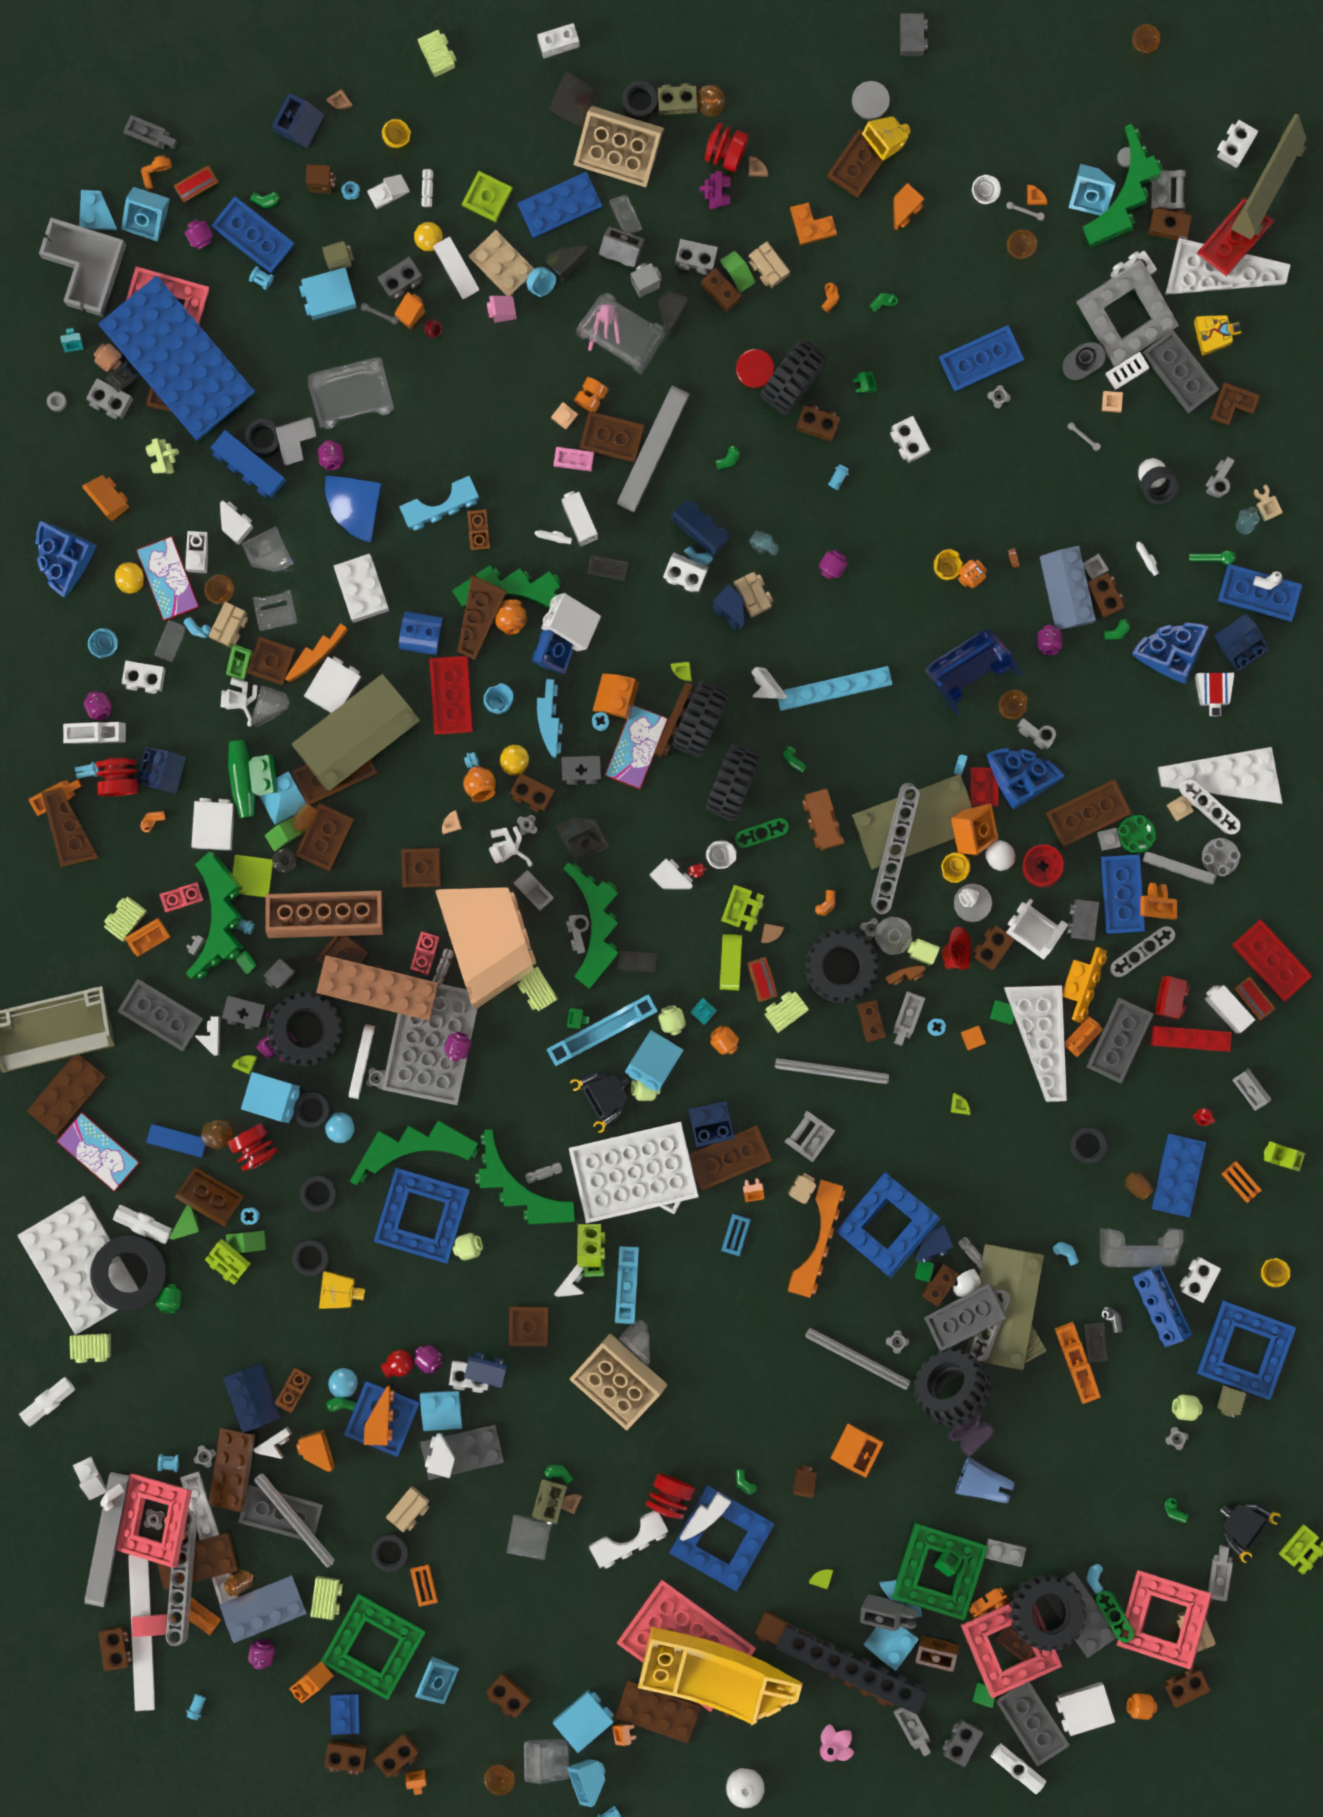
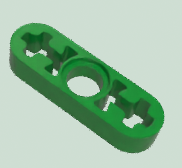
M778 818L742 830L736 834L735 843L740 848H747L783 836L789 829L788 822L785 819ZM777 822L785 824L783 832L775 830L773 831L775 835L770 836L771 832L767 825L771 824V828L777 826ZM759 828L767 830V836L764 839H760L756 835V831ZM753 830L756 842H752L751 838L747 840L746 845L743 842L739 843L738 839L741 838V834L747 837L751 835L749 831Z
M1108 1590L1099 1592L1096 1596V1602L1118 1640L1124 1643L1132 1641L1135 1637V1630L1114 1594ZM1103 1594L1110 1597L1108 1602L1110 1606L1115 1605V1608L1106 1611V1608H1109L1107 1603H1102ZM1113 1611H1118L1121 1615L1118 1622H1114L1111 1619ZM1125 1622L1126 1624L1122 1626L1124 1630L1130 1631L1128 1634L1129 1638L1122 1637L1123 1630L1121 1627L1116 1628V1625Z

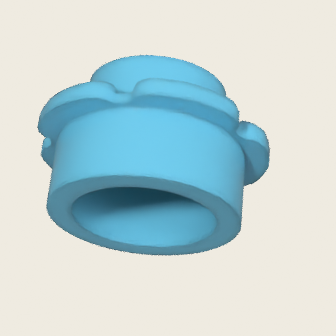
M353 181L346 182L341 188L343 197L347 200L356 199L360 192L359 185Z
M467 752V757H464L467 768L479 767L476 753L469 754Z

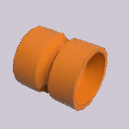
M587 377L582 385L583 391L578 392L574 401L581 407L595 413L600 405L599 400L604 399L609 389L597 380Z

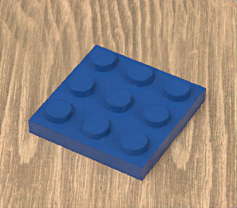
M368 1381L365 1382L345 1431V1436L364 1443L365 1424L386 1388ZM394 1392V1402H390V1410H393V1421H389V1429L393 1430L392 1441H389L388 1445L369 1446L398 1457L420 1402Z

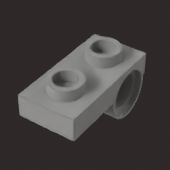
M1229 457L1225 461L1221 459L1216 467L1218 471L1216 476H1211L1205 485L1208 487L1206 493L1215 497H1223L1229 491V481L1224 477L1232 466L1233 459ZM1216 483L1224 485L1225 489L1223 492L1216 490Z
M1024 718L1017 725L1020 728L1018 731L1025 737H1032L1035 740L1034 744L1041 749L1044 747L1048 749L1056 736V732L1051 726H1043L1038 730ZM1043 730L1051 733L1050 740L1042 738L1041 733Z
M528 870L514 882L539 911L554 898Z
M584 915L569 916L570 921H566L568 932H573L574 939L571 940L573 951L577 950L578 954L586 953L581 933L588 930L589 921ZM582 918L586 921V926L583 929L575 927L577 919Z

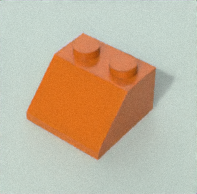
M101 475L82 486L111 521L129 508L126 503L128 501L127 497L122 492L117 493L114 489L116 484L110 477L106 479Z
M602 674L593 711L630 720L639 682L636 679L621 675Z
M992 804L962 810L951 818L958 853L977 855L998 840Z
M324 1430L302 1436L298 1440L299 1442L296 1444L298 1453L303 1455L305 1460L327 1472L335 1468Z

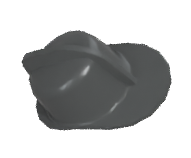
M1095 342L1080 344L1075 350L1070 352L1063 361V372L1067 378L1080 380L1100 368L1106 356L1103 347Z

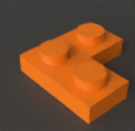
M809 202L790 207L800 245L837 235L833 217L829 216L813 220Z

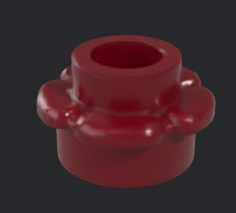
M432 319L426 323L425 334L434 338L441 334L442 325L438 320Z

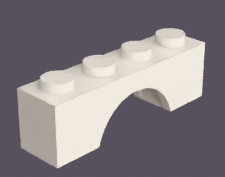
M652 1511L641 1517L639 1533L631 1541L618 1543L605 1536L590 1544L589 1548L599 1567L604 1566L606 1569L615 1564L614 1560L620 1557L625 1559L632 1555L631 1551L639 1548V1550H642L650 1545L649 1541L653 1539L658 1541L666 1537L668 1528L661 1514Z

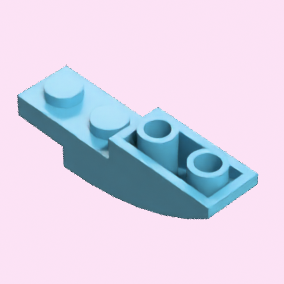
M546 679L545 698H537L538 722L552 758H557V754H561V742H558V735H562L563 723H559V718H552V715H556V704H553V697L557 696L558 685H554V680Z

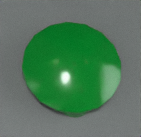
M1134 815L1121 822L1118 828V837L1121 846L1131 853H1141L1147 851L1153 845L1156 839V831L1149 819L1142 815Z

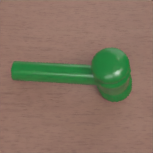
M1230 550L1218 554H1190L1189 560L1222 561L1224 564H1231L1236 560V555Z

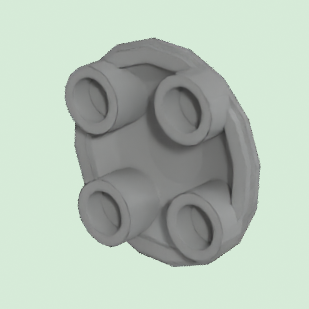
M1226 838L1211 840L1202 851L1204 867L1208 872L1217 876L1230 874L1239 863L1240 852L1237 846Z

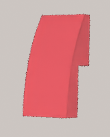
M198 882L160 894L165 913L203 901Z
M421 931L410 971L429 976L439 936Z
M168 1614L132 1616V1637L165 1635Z

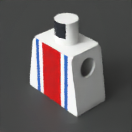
M1197 673L1195 675L1200 705H1209V716H1221V705L1230 704L1234 673Z

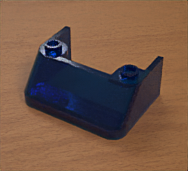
M983 630L930 663L926 668L937 690L957 716L961 714L956 706L963 697L961 689L990 670L997 674H1004L1009 669H1012L1019 677L1022 676L1012 653L991 630Z

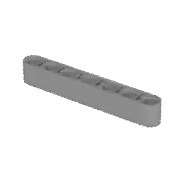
M674 386L670 388L622 490L617 505L635 512L688 400L689 393Z
M911 783L903 784L899 790L871 899L873 908L879 914H885L891 908L920 796L919 790ZM907 790H914V794L911 797H905ZM903 808H909L907 815H900ZM899 826H904V832L896 834V829ZM893 845H900L897 852H891ZM889 863H894V869L891 871H887V865ZM889 881L890 886L887 889H882V884ZM879 900L886 901L883 907H877Z
M110 1472L106 1492L118 1484L122 1486L124 1492L111 1500L114 1504L113 1508L105 1511L104 1507L102 1508L85 1604L104 1607L106 1604L130 1478L129 1475Z
M188 1510L190 1521L185 1525L184 1533L188 1536V1542L186 1544L182 1542L180 1554L184 1553L187 1560L185 1563H182L179 1556L177 1568L171 1567L166 1641L171 1646L181 1645L188 1638L197 1515L192 1510ZM180 1572L183 1573L185 1576V1581L183 1583H181L178 1579V1575ZM178 1592L183 1594L184 1599L182 1602L177 1600ZM176 1612L182 1615L180 1622L175 1619ZM175 1631L180 1634L179 1642L173 1637Z

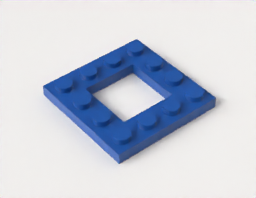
M395 1168L374 1242L448 1264L470 1189ZM409 1192L445 1202L435 1239L398 1229Z
M884 1173L838 1227L836 1232L891 1278L941 1218L887 1173ZM889 1200L912 1221L887 1250L864 1229Z
M1222 1300L1197 1374L1270 1400L1296 1327ZM1235 1326L1270 1338L1257 1375L1222 1362Z
M707 1485L669 1553L737 1592L774 1523L724 1495L731 1500V1503L721 1516L747 1530L731 1562L728 1564L696 1546L704 1530L682 1541L680 1535L700 1504L708 1508L717 1492H719Z

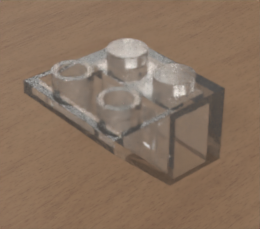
M549 1739L524 1742L525 1781L544 1784L569 1779L567 1769L569 1767L568 1741L566 1739Z

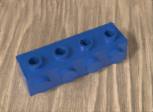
M226 430L211 446L212 451H214L212 455L220 462L225 460L228 463L227 467L235 474L237 472L243 475L242 479L250 486L252 483L258 487L256 491L265 498L267 495L273 498L286 482L283 476Z
M1160 1264L1133 1276L1134 1284L1141 1294L1143 1304L1147 1307L1151 1321L1155 1325L1164 1346L1168 1347L1190 1337L1192 1333Z

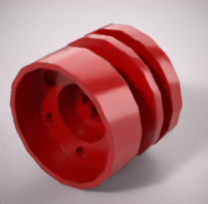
M718 123L708 140L705 161L710 162L713 155H715V165L723 158V168L736 172L745 151L749 134L737 130L734 136L731 137V127L727 126L723 134V124Z
M109 758L96 762V768L105 769L104 771L96 772L97 776L105 777L104 781L97 782L98 796L137 794V780L128 779V775L137 773L136 769H128V767L136 766V760Z
M1041 844L1034 846L1027 852L1023 861L1025 878L1036 887L1053 885L1059 880L1063 872L1064 862L1062 856L1056 848L1050 845ZM1041 862H1044L1046 866L1048 865L1044 872L1037 867L1040 866Z
M262 1123L227 1142L233 1154L242 1151L243 1155L237 1160L238 1163L245 1159L248 1161L247 1164L241 1167L243 1171L258 1167L270 1160L278 1152L276 1147L269 1151L266 1147L273 1143L272 1140L263 1143L262 1139L268 1133Z
M658 1473L653 1486L659 1489L660 1492H650L649 1496L656 1499V1501L647 1499L646 1505L663 1516L683 1519L684 1513L677 1509L687 1510V1506L681 1503V1499L691 1500L695 1488L681 1480Z

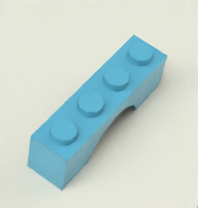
M467 476L452 483L450 497L439 506H426L418 499H415L399 507L409 529L416 531L423 528L424 524L429 521L435 523L441 520V516L447 513L453 515L459 512V508L465 505L468 508L477 504L476 501L479 500V496L470 476Z

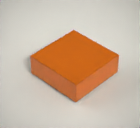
M979 1026L961 1032L967 1050L986 1044Z

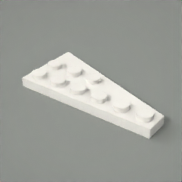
M1179 238L1165 295L1285 285L1290 264L1246 254L1226 277L1197 254L1204 244Z
M1272 747L1158 767L1161 787L1179 789L1182 781L1191 779L1211 794L1282 804ZM1192 784L1185 785L1187 790L1193 791L1191 789Z
M1062 986L1004 987L1046 1102L1067 1101Z

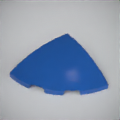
M326 476V499L336 521L354 537L371 543L379 507L381 483Z
M44 521L39 522L35 544L38 545L39 557H37L40 571L45 573L49 580L48 584L61 596L66 597L85 571L97 545Z
M1184 623L1183 626L1173 627L1172 625L1161 627L1157 629L1155 634L1150 637L1146 636L1137 645L1132 655L1161 674L1186 684L1204 642L1208 626Z
M1009 748L995 750L987 754L988 761L1002 793L1013 810L1064 778L1062 772L1053 763L1036 757L1034 752L1024 749L1009 751Z

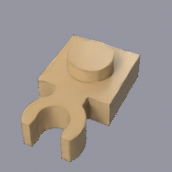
M1267 485L1263 486L1265 491L1263 495L1259 494L1257 489L1254 490L1255 497L1261 501L1256 505L1264 522L1283 513L1276 497H1269Z
M1184 796L1167 805L1176 821L1192 813L1193 809L1191 806H1194Z

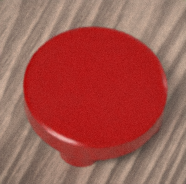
M752 349L746 351L737 361L736 373L738 379L750 388L765 387L774 374L772 358L762 350Z

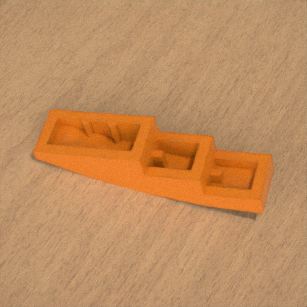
M340 623L330 639L323 635L313 651L306 647L285 679L288 682H292L322 661L348 631L347 627Z
M1070 1322L1054 1328L1082 1404L1101 1398L1074 1323Z

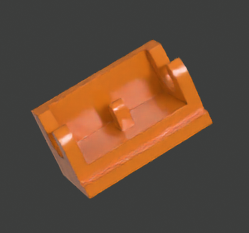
M157 918L125 937V940L133 953L138 957L169 939L170 935L162 921Z

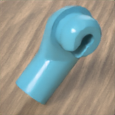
M191 617L184 620L185 626L192 635L202 638L209 637L212 630L210 626L203 625L202 628L198 627Z
M1100 1564L1091 1566L1087 1574V1581L1095 1594L1103 1590L1098 1581L1100 1573L1103 1571Z

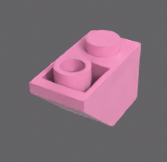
M489 296L490 302L487 303L489 318L493 317L494 323L517 319L513 296Z

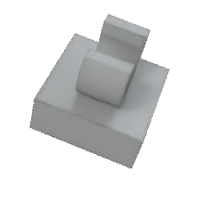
M197 935V937L192 936V939L195 941L192 946L187 945L189 953L199 958L207 940Z

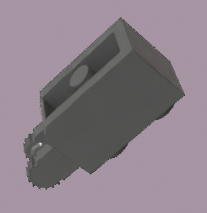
M868 1594L861 1607L860 1623L891 1631L899 1630L900 1627L913 1629L917 1624L914 1619L917 1617V1611L905 1607L903 1602Z

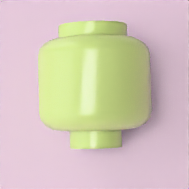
M675 1005L663 1008L658 1016L662 1031L670 1033V1035L681 1033V1029L686 1025L683 1011L680 1008H676Z
M638 1080L632 1081L631 1093L638 1101H653L660 1094L661 1088L656 1092L647 1088L645 1084Z
M473 1233L457 1237L455 1245H453L454 1254L464 1261L478 1257L483 1250L480 1237Z
M1179 1395L1172 1404V1411L1180 1420L1194 1421L1201 1415L1203 1409L1199 1399L1191 1395Z

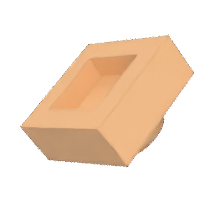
M1103 391L1102 411L1121 413L1123 393Z
M562 403L551 418L567 430L578 414L565 403Z

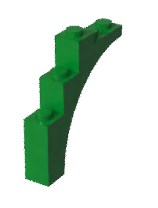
M1132 124L1125 127L1130 145V165L1125 184L1109 209L1096 220L1083 226V231L1090 248L1132 231V224L1135 221L1131 212L1128 214L1127 212L1147 204L1146 198L1149 197L1146 187L1141 186L1161 177L1160 171L1163 170L1160 160H1155L1154 155L1146 158L1149 156L1145 145L1141 146L1139 139H1142L1138 128L1134 129Z
M491 566L475 575L507 590L505 596L521 597L535 601L548 609L551 607L550 602L552 598L556 596L555 593L561 590L559 586L561 584L560 579L556 574L552 575L550 571L531 584L529 582L532 579L526 570L522 572L520 568L501 581V574L497 568L492 569ZM471 578L452 590L463 609L466 608Z
M208 852L195 864L209 890L212 920L205 947L197 961L186 972L190 979H202L208 974L207 970L211 967L218 965L222 959L234 960L240 955L239 951L244 948L230 931L240 925L239 921L244 918L230 901L240 895L239 891L243 889V886L217 854Z
M567 863L563 869L575 880L583 892L591 917L589 950L582 966L574 976L590 989L619 954L616 951L618 947L610 941L608 943L604 942L618 925L616 922L617 917L610 911L604 912L618 895L615 891L617 887L609 881L607 883L602 881L599 886H596L597 881L590 875L585 877L578 865Z
M493 1129L484 1130L485 1134H481V1143L485 1145L486 1153H482L483 1165H486V1168H481L479 1173H476V1184H480V1188L503 1187V1191H500V1202H504V1206L527 1205V1209H524V1220H528V1224L575 1222L574 1202L544 1198L521 1185L508 1172L502 1162L495 1145Z

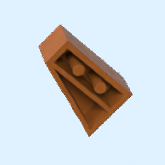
M824 789L805 795V800H802L804 810L809 811L810 818L807 819L810 830L814 829L816 834L813 837L815 847H819L820 851L843 845L844 840L839 831V824L836 821L828 790Z

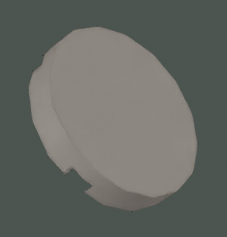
M863 82L853 92V109L863 119H878L889 107V93L878 82Z
M965 885L958 890L954 897V909L958 916L965 921H980L991 911V895L981 885ZM965 888L979 892L977 903L972 907H964L959 900V894Z
M888 917L878 924L874 939L877 947L882 952L896 955L903 953L910 946L912 930L905 920L899 917Z

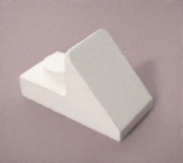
M402 175L384 178V183L367 191L376 209L410 192Z
M756 667L751 672L755 677V682L761 686L752 697L785 699L787 697L766 668Z
M211 1017V1021L207 1022V1032H210V1036L195 1037L213 1055L220 1056L221 1017Z
M577 1264L554 1295L560 1297L584 1294L580 1288L573 1284L574 1281L578 1283L584 1275L582 1272L584 1267H578Z
M286 1427L253 1450L258 1454L282 1459L284 1456L276 1444L278 1443L281 1446L290 1440L288 1436L292 1433Z
M92 1457L73 1465L81 1482L79 1486L89 1500L106 1493V1486Z

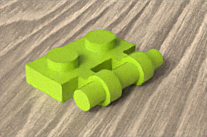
M734 885L721 921L736 927L740 926L741 921L747 922L745 930L752 932L754 925L758 921L759 910L764 905L762 903L764 895L757 893L755 900L750 899L752 891ZM747 904L753 906L749 916L744 915Z
M222 1239L205 1259L210 1264L209 1267L213 1270L216 1269L223 1275L226 1281L229 1280L233 1284L239 1280L251 1264Z
M1303 1524L1278 1554L1293 1567L1298 1562H1301L1302 1566L1298 1571L1304 1575L1308 1569L1311 1570L1313 1568V1563L1318 1557L1323 1556V1541L1318 1546L1314 1543L1319 1537ZM1311 1548L1313 1552L1306 1560L1303 1556Z

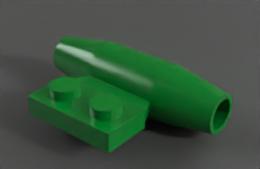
M244 740L230 741L228 767L234 803L239 818L255 816V794L267 795L278 793L273 755L253 757L250 760Z

